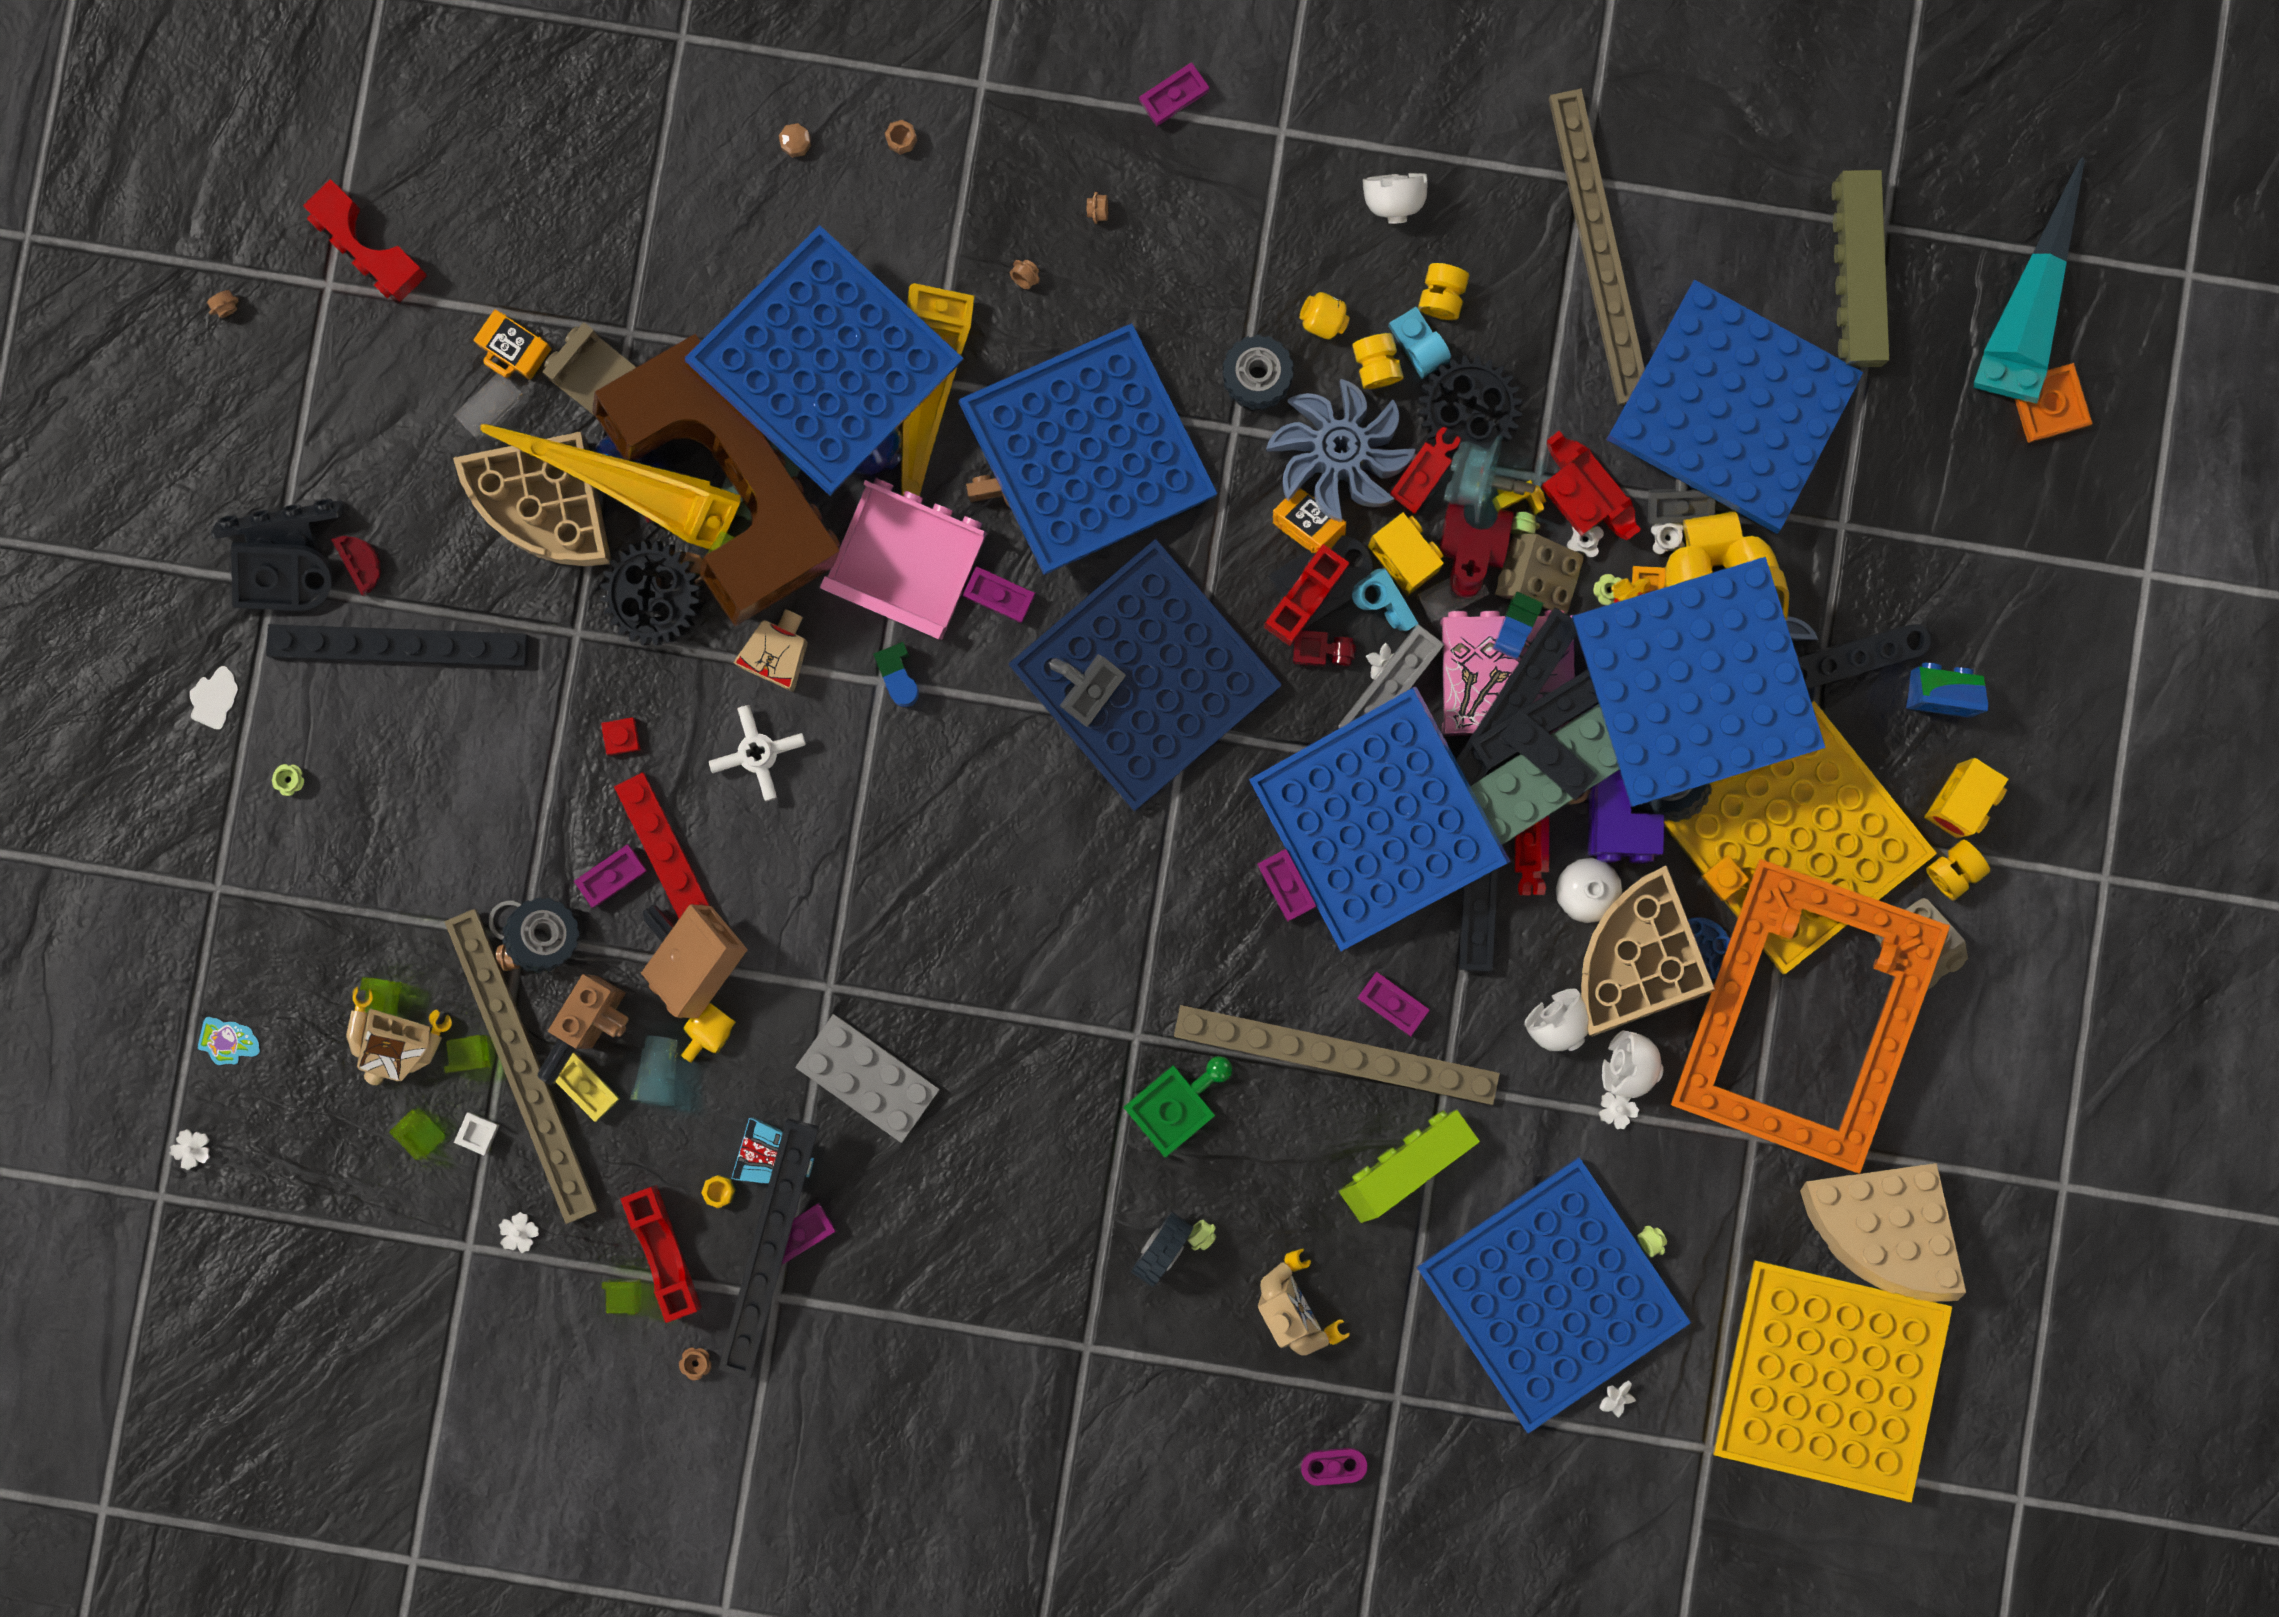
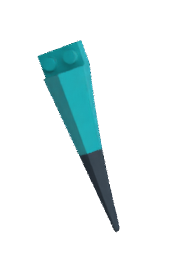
M2083 157L2079 160L1984 350L1973 388L2038 403L2048 371L2085 161Z

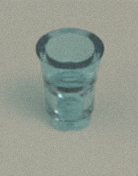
M646 1036L645 1048H642L640 1065L630 1101L661 1106H675V1074L678 1053L675 1052L678 1040Z

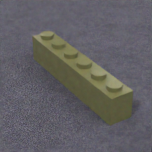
M1882 170L1842 171L1836 181L1832 183V200L1837 201V213H1834L1833 230L1838 232V244L1834 248V261L1836 264H1839L1840 276L1836 277L1835 290L1836 295H1841V307L1837 309V325L1842 327V339H1839L1838 356L1843 358L1846 365H1851L1855 368L1882 367L1889 361Z

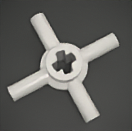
M750 705L739 707L737 709L746 737L741 741L737 753L710 760L711 772L715 773L742 765L748 771L757 774L764 801L776 799L777 795L769 768L775 763L778 753L805 746L804 736L800 733L772 741L766 735L758 734ZM756 745L765 750V754H760L762 759L759 761L754 757H750V753L754 752L753 747Z

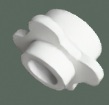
M1667 523L1664 525L1654 524L1652 526L1651 533L1655 539L1652 548L1656 554L1660 555L1665 551L1674 552L1685 547L1682 541V524ZM1666 535L1671 537L1670 541L1665 539Z
M1572 526L1573 535L1571 540L1568 541L1567 547L1574 550V552L1586 554L1590 558L1596 556L1599 552L1597 545L1599 539L1603 537V530L1596 526L1581 537ZM1587 537L1588 542H1583L1582 538Z

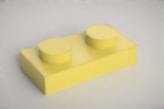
M573 1052L557 1078L556 1083L594 1122H597L620 1098Z

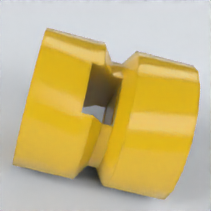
M1430 264L1425 279L1428 289L1422 291L1418 306L1419 311L1428 316L1443 320H1457L1463 303L1459 295L1464 294L1466 291L1469 273L1459 267L1448 264Z
M1377 334L1353 343L1356 362L1363 366L1359 370L1363 389L1385 387L1397 383L1404 378L1400 361L1393 358L1397 352L1393 334Z
M1964 839L1948 850V858L1940 857L1926 868L1933 883L1951 900H1956L1969 889V882L1977 883L1990 873V867L1981 853Z

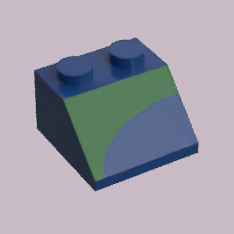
M1922 663V667L1911 670L1906 709L1967 718L1988 711L1984 676L1974 675L1973 669L1957 667L1952 672L1941 670L1942 665Z

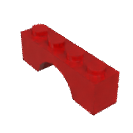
M331 179L303 205L310 213L306 219L320 232L326 228L333 235L329 241L342 254L348 250L355 257L351 263L365 277L371 273L378 280L374 286L387 299L393 295L401 302L427 277L425 272L399 246L386 250H372L359 243L356 235V221L361 209Z
M655 1185L620 1198L631 1230L637 1236L649 1263L654 1282V1293L665 1323L702 1309L658 1186Z

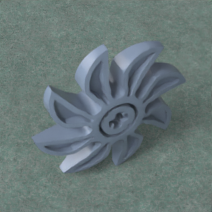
M1340 379L1344 410L1343 420L1334 419L1331 403L1326 398L1309 393L1295 395L1289 398L1287 403L1309 419L1318 431L1301 422L1290 423L1281 427L1272 435L1266 448V452L1290 450L1312 452L1294 456L1287 464L1282 483L1284 495L1289 501L1315 473L1320 472L1322 476L1315 485L1314 492L1316 504L1323 514L1338 522H1342L1338 495L1339 480L1348 482L1351 499L1356 503L1367 507L1386 506L1394 502L1395 498L1372 481L1362 470H1368L1381 479L1393 477L1409 466L1415 454V449H1371V447L1375 448L1388 444L1395 435L1399 421L1397 405L1392 399L1373 422L1366 428H1360L1359 425L1365 418L1367 411L1365 396L1356 385ZM1338 447L1340 451L1341 447L1346 449V453H1343V450H1341V453H1337L1335 448Z

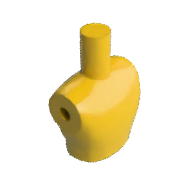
M709 1002L699 1018H690L685 1024L684 1030L691 1037L692 1041L681 1056L692 1063L702 1048L712 1053H718L728 1040L731 1029L736 1022Z

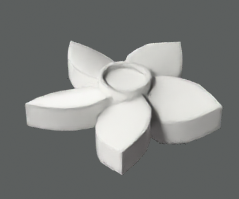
M1387 643L1382 646L1380 655L1378 653L1366 655L1370 664L1373 665L1371 667L1372 679L1376 678L1394 655V653L1391 654V649Z
M1627 1381L1619 1389L1613 1385L1608 1386V1397L1602 1400L1600 1409L1606 1412L1612 1411L1619 1418L1624 1411V1404L1636 1401L1628 1393L1631 1383Z

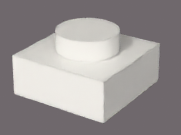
M467 1112L454 1143L479 1154L487 1155L499 1124Z

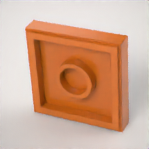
M2074 363L2047 371L2037 404L2014 398L2028 443L2092 425Z

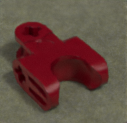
M1450 499L1439 549L1444 557L1454 558L1450 576L1452 591L1461 597L1470 598L1480 591L1488 566L1503 568L1509 543L1513 512L1499 510L1494 525L1488 529L1480 530L1473 528L1466 522L1464 502Z

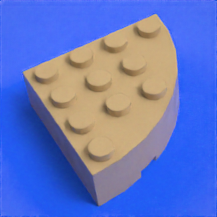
M581 432L546 439L589 450L588 440ZM513 446L453 458L460 483L474 507L489 525L515 546L536 557L559 564L577 566L610 564L611 556L597 488Z
M1667 866L1642 877L1622 893L1604 913L1592 934L1584 957L1581 982V996L1587 1009V1029L1590 1036L1598 1035L1716 991Z
M1937 1163L1806 1181L1800 1190L1808 1217L1816 1231H1819L1834 1256L1860 1278L1893 1294L1896 1292L1907 1297H1914L1917 1300L1930 1302L1958 1301L1966 1293Z

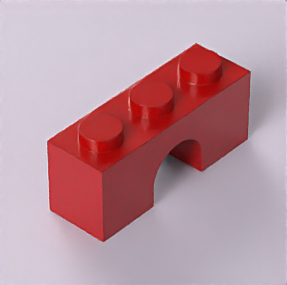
M1322 544L1292 589L1284 596L1267 619L1264 628L1291 646L1346 571L1349 562Z

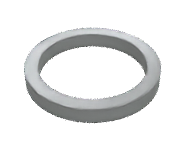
M504 901L492 909L489 916V927L497 938L502 940L504 936L495 929L494 917L496 912L506 905L521 906L518 902Z

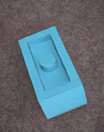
M1417 307L1389 323L1388 327L1421 379L1437 371L1440 364L1445 366L1449 363L1451 354L1446 343L1437 332H1432Z
M1386 568L1376 569L1354 586L1352 599L1356 606L1363 610H1377L1385 606L1387 610L1384 612L1385 617L1394 629L1398 628L1399 631H1408L1418 624ZM1369 586L1374 587L1377 592V597L1373 603H1369L1365 598V591Z

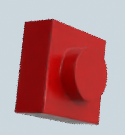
M631 717L601 723L606 755L611 756L640 750L635 718Z

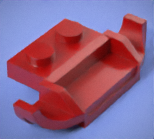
M1560 430L1547 439L1548 450L1561 470L1544 482L1541 488L1582 537L1602 520L1616 535L1624 540H1629L1641 529L1635 521V510L1631 498L1625 495L1592 455L1591 450L1577 441L1565 438Z

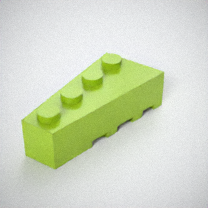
M1442 1110L1428 1120L1430 1123L1428 1128L1422 1132L1419 1128L1411 1132L1403 1139L1404 1145L1397 1150L1392 1147L1377 1158L1380 1162L1371 1168L1366 1166L1352 1176L1354 1180L1338 1191L1360 1223L1380 1217L1480 1142L1458 1110L1450 1113Z

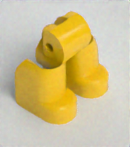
M1736 511L1683 520V533L1687 547H1682L1670 555L1665 567V587L1713 573V566L1723 565L1727 569L1766 557L1785 620L1788 619L1789 591L1784 573L1780 570L1771 547L1764 540L1755 536H1742L1740 521Z

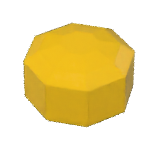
M717 1175L705 1181L701 1193L706 1204L720 1208L732 1202L736 1190L731 1179Z

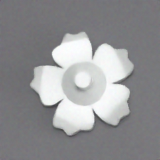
M1606 1092L1605 1095H1602L1601 1106L1605 1107V1109L1599 1112L1601 1121H1605L1608 1124H1611L1614 1120L1616 1129H1625L1626 1125L1630 1123L1628 1117H1637L1639 1109L1636 1107L1635 1102H1629L1631 1097L1618 1095L1614 1097L1610 1092Z
M186 1129L185 1131H180L179 1136L176 1138L179 1144L170 1146V1155L174 1156L175 1160L182 1159L181 1168L186 1170L196 1167L198 1161L206 1163L210 1158V1149L204 1147L209 1142L206 1134L199 1132L192 1134L190 1130Z
M522 1212L512 1216V1221L504 1219L499 1224L500 1234L508 1235L500 1242L504 1249L515 1250L518 1246L521 1253L530 1251V1247L534 1243L531 1238L539 1235V1228L535 1226L534 1222L528 1223V1215Z

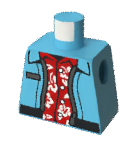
M749 1118L731 1179L769 1184L783 1131L757 1118ZM814 1158L810 1159L806 1177L810 1176Z

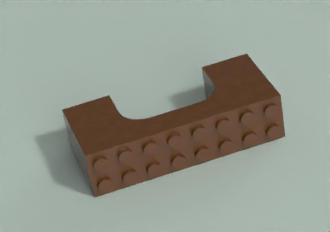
M694 334L594 392L592 412L624 460L634 462L674 439L687 438L703 444L712 453L750 511L752 525L742 534L705 555L699 572L736 627L833 568L840 552L838 549L840 543L836 535L831 530L826 531L820 522L822 516L818 508L813 503L808 504L802 495L804 489L796 476L790 477L784 468L786 462L779 450H772L766 440L768 438L685 362V357L701 342L697 335Z

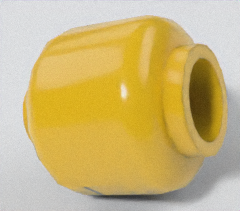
M1319 292L1315 296H1308L1299 316L1303 320V327L1306 331L1328 340L1332 339L1337 333L1342 334L1347 328L1350 319L1346 315L1345 302L1323 292Z

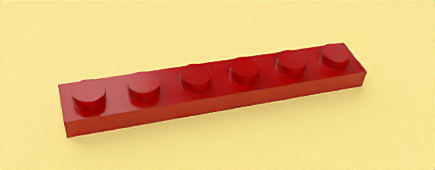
M642 772L614 786L678 918H681L690 904L710 906L645 773Z

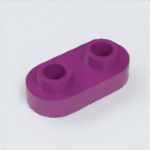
M1355 1448L1312 1451L1306 1454L1301 1462V1472L1304 1479L1316 1486L1357 1482L1364 1477L1367 1471V1461L1364 1455ZM1350 1458L1356 1461L1355 1468L1352 1470L1345 1469L1344 1462ZM1316 1461L1323 1464V1470L1319 1473H1314L1311 1470V1465Z

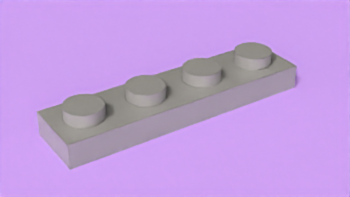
M1417 624L1341 721L1338 728L1340 729L1409 690L1444 644Z

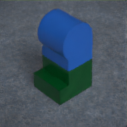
M1517 591L1512 597L1493 649L1517 660L1544 603Z
M904 642L874 653L873 655L893 701L901 707H910L915 704L919 698V688L914 680L909 678L902 660L910 657Z

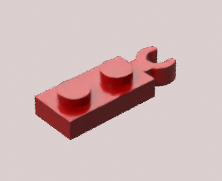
M1446 426L1437 432L1435 446L1425 442L1390 493L1396 501L1413 513H1417L1452 463L1453 459L1446 455L1447 452L1457 448L1461 443L1462 438L1460 436H1457L1452 444L1444 441L1443 435L1448 429Z
M1549 815L1515 836V872L1522 873V879L1518 884L1519 895H1531V885H1533V895L1545 894L1546 885L1541 878V872H1549Z

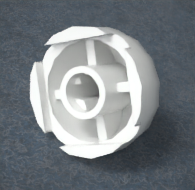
M1409 173V178L1406 175L1391 174L1363 179L1364 197L1370 211L1377 216L1388 217V223L1390 224L1407 222V216L1417 213L1423 207L1427 198V174Z
M1594 858L1579 859L1568 865L1559 875L1556 885L1557 901L1564 912L1573 920L1584 923L1599 922L1607 909L1622 895L1621 880L1615 869L1606 862Z
M1566 989L1552 995L1554 1002L1545 1009L1543 1002H1541L1525 1020V1026L1530 1036L1541 1047L1549 1051H1564L1567 1049L1573 1051L1585 1042L1584 1037L1588 1033V1015L1582 996L1577 989Z
M1624 1030L1618 1033L1608 1047L1609 1050H1613L1611 1062L1609 1063L1605 1059L1603 1062V1086L1605 1090L1610 1091L1614 1095L1631 1098L1642 1096L1650 1091L1663 1075V1065L1661 1064L1659 1050L1649 1038L1641 1034Z

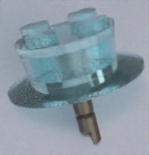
M1501 435L1497 436L1489 449L1468 440L1466 442L1461 441L1458 452H1455L1452 460L1451 471H1454L1451 482H1448L1444 501L1454 505L1473 506L1476 524H1480L1493 488L1508 492L1513 491L1520 495H1524L1525 491L1533 493L1535 490V484L1519 480L1515 481L1511 478L1496 475L1503 440Z

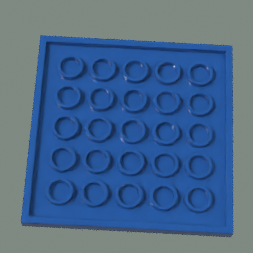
M820 225L685 357V362L830 496L963 360V357Z
M1694 279L1606 440L1777 534L1784 525L1863 372L1851 365H1846V362Z
M1132 323L959 399L958 403L1044 575L1217 496V492Z
M1766 557L1572 616L1631 807L1825 748Z
M1417 687L1407 690L1249 779L1340 951L1511 862Z
M1579 1157L1416 1266L1527 1433L1542 1425L1691 1323Z

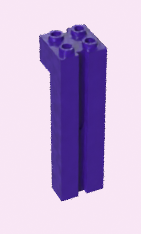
M1620 770L1590 788L1588 856H1597V860L1606 863H1616V861H1621V857H1629V863L1647 864L1653 862L1654 857L1663 854L1664 814H1631V806Z

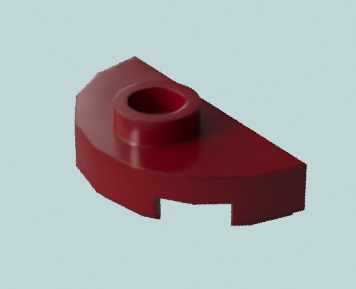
M340 536L331 539L360 594L365 597L375 588L380 578L381 563L378 553L369 543L357 537Z

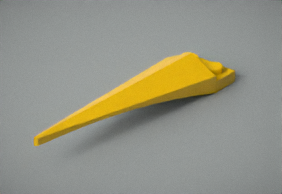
M916 283L909 286L907 306L961 356L971 327L974 296ZM957 367L902 422L901 496L904 495L905 491L920 496Z
M481 424L480 427L483 433L533 455L617 499L684 541L712 551L722 545L740 505V495L711 486L710 481L487 424Z

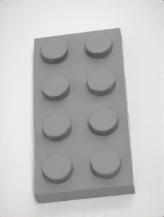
M835 1014L831 1016L795 1067L901 1143H903L940 1090Z

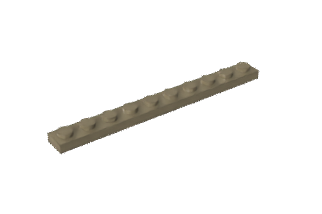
M1582 89L1552 94L1549 97V103L1617 406L1625 405L1645 368Z
M473 909L444 921L565 1223L568 1224L599 1211L549 1086L537 1077V1073L541 1068L501 967L496 961V955L478 910Z
M1180 1005L1174 1037L1490 1105L1494 1104L1500 1074Z

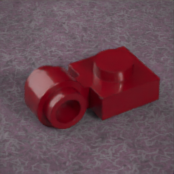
M1302 630L1295 639L1293 664L1325 666L1326 655L1332 658V664L1350 666L1352 660L1355 659L1356 645L1353 644V639L1348 637H1334V643L1327 644L1328 632Z

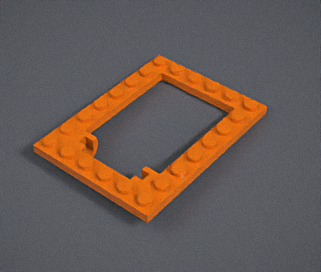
M1759 859L1714 982L1716 991L1710 993L1671 1105L1860 1174L1950 925ZM1802 909L1884 937L1880 946L1882 947L1880 955L1875 960L1873 969L1894 976L1839 1130L1714 1085L1768 933L1772 932L1792 939L1799 923Z

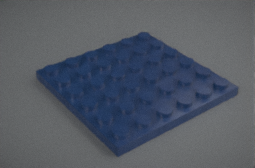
M1156 539L1008 663L1009 667L1134 812L1282 686ZM1099 654L1126 675L1088 727L1082 725L1060 707V704L1075 684L1064 675L1051 670L1050 661L1054 658L1071 664L1084 674Z

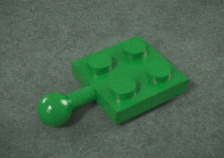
M1214 1057L1207 1063L1206 1072L1191 1085L1172 1066L1123 1108L1166 1158L1215 1116L1198 1095L1212 1083L1226 1081L1231 1076L1232 1065L1225 1057Z

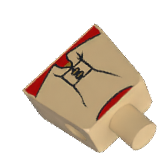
M785 609L778 626L763 620L735 659L734 664L739 668L794 692L808 643L804 638L795 634L803 617Z

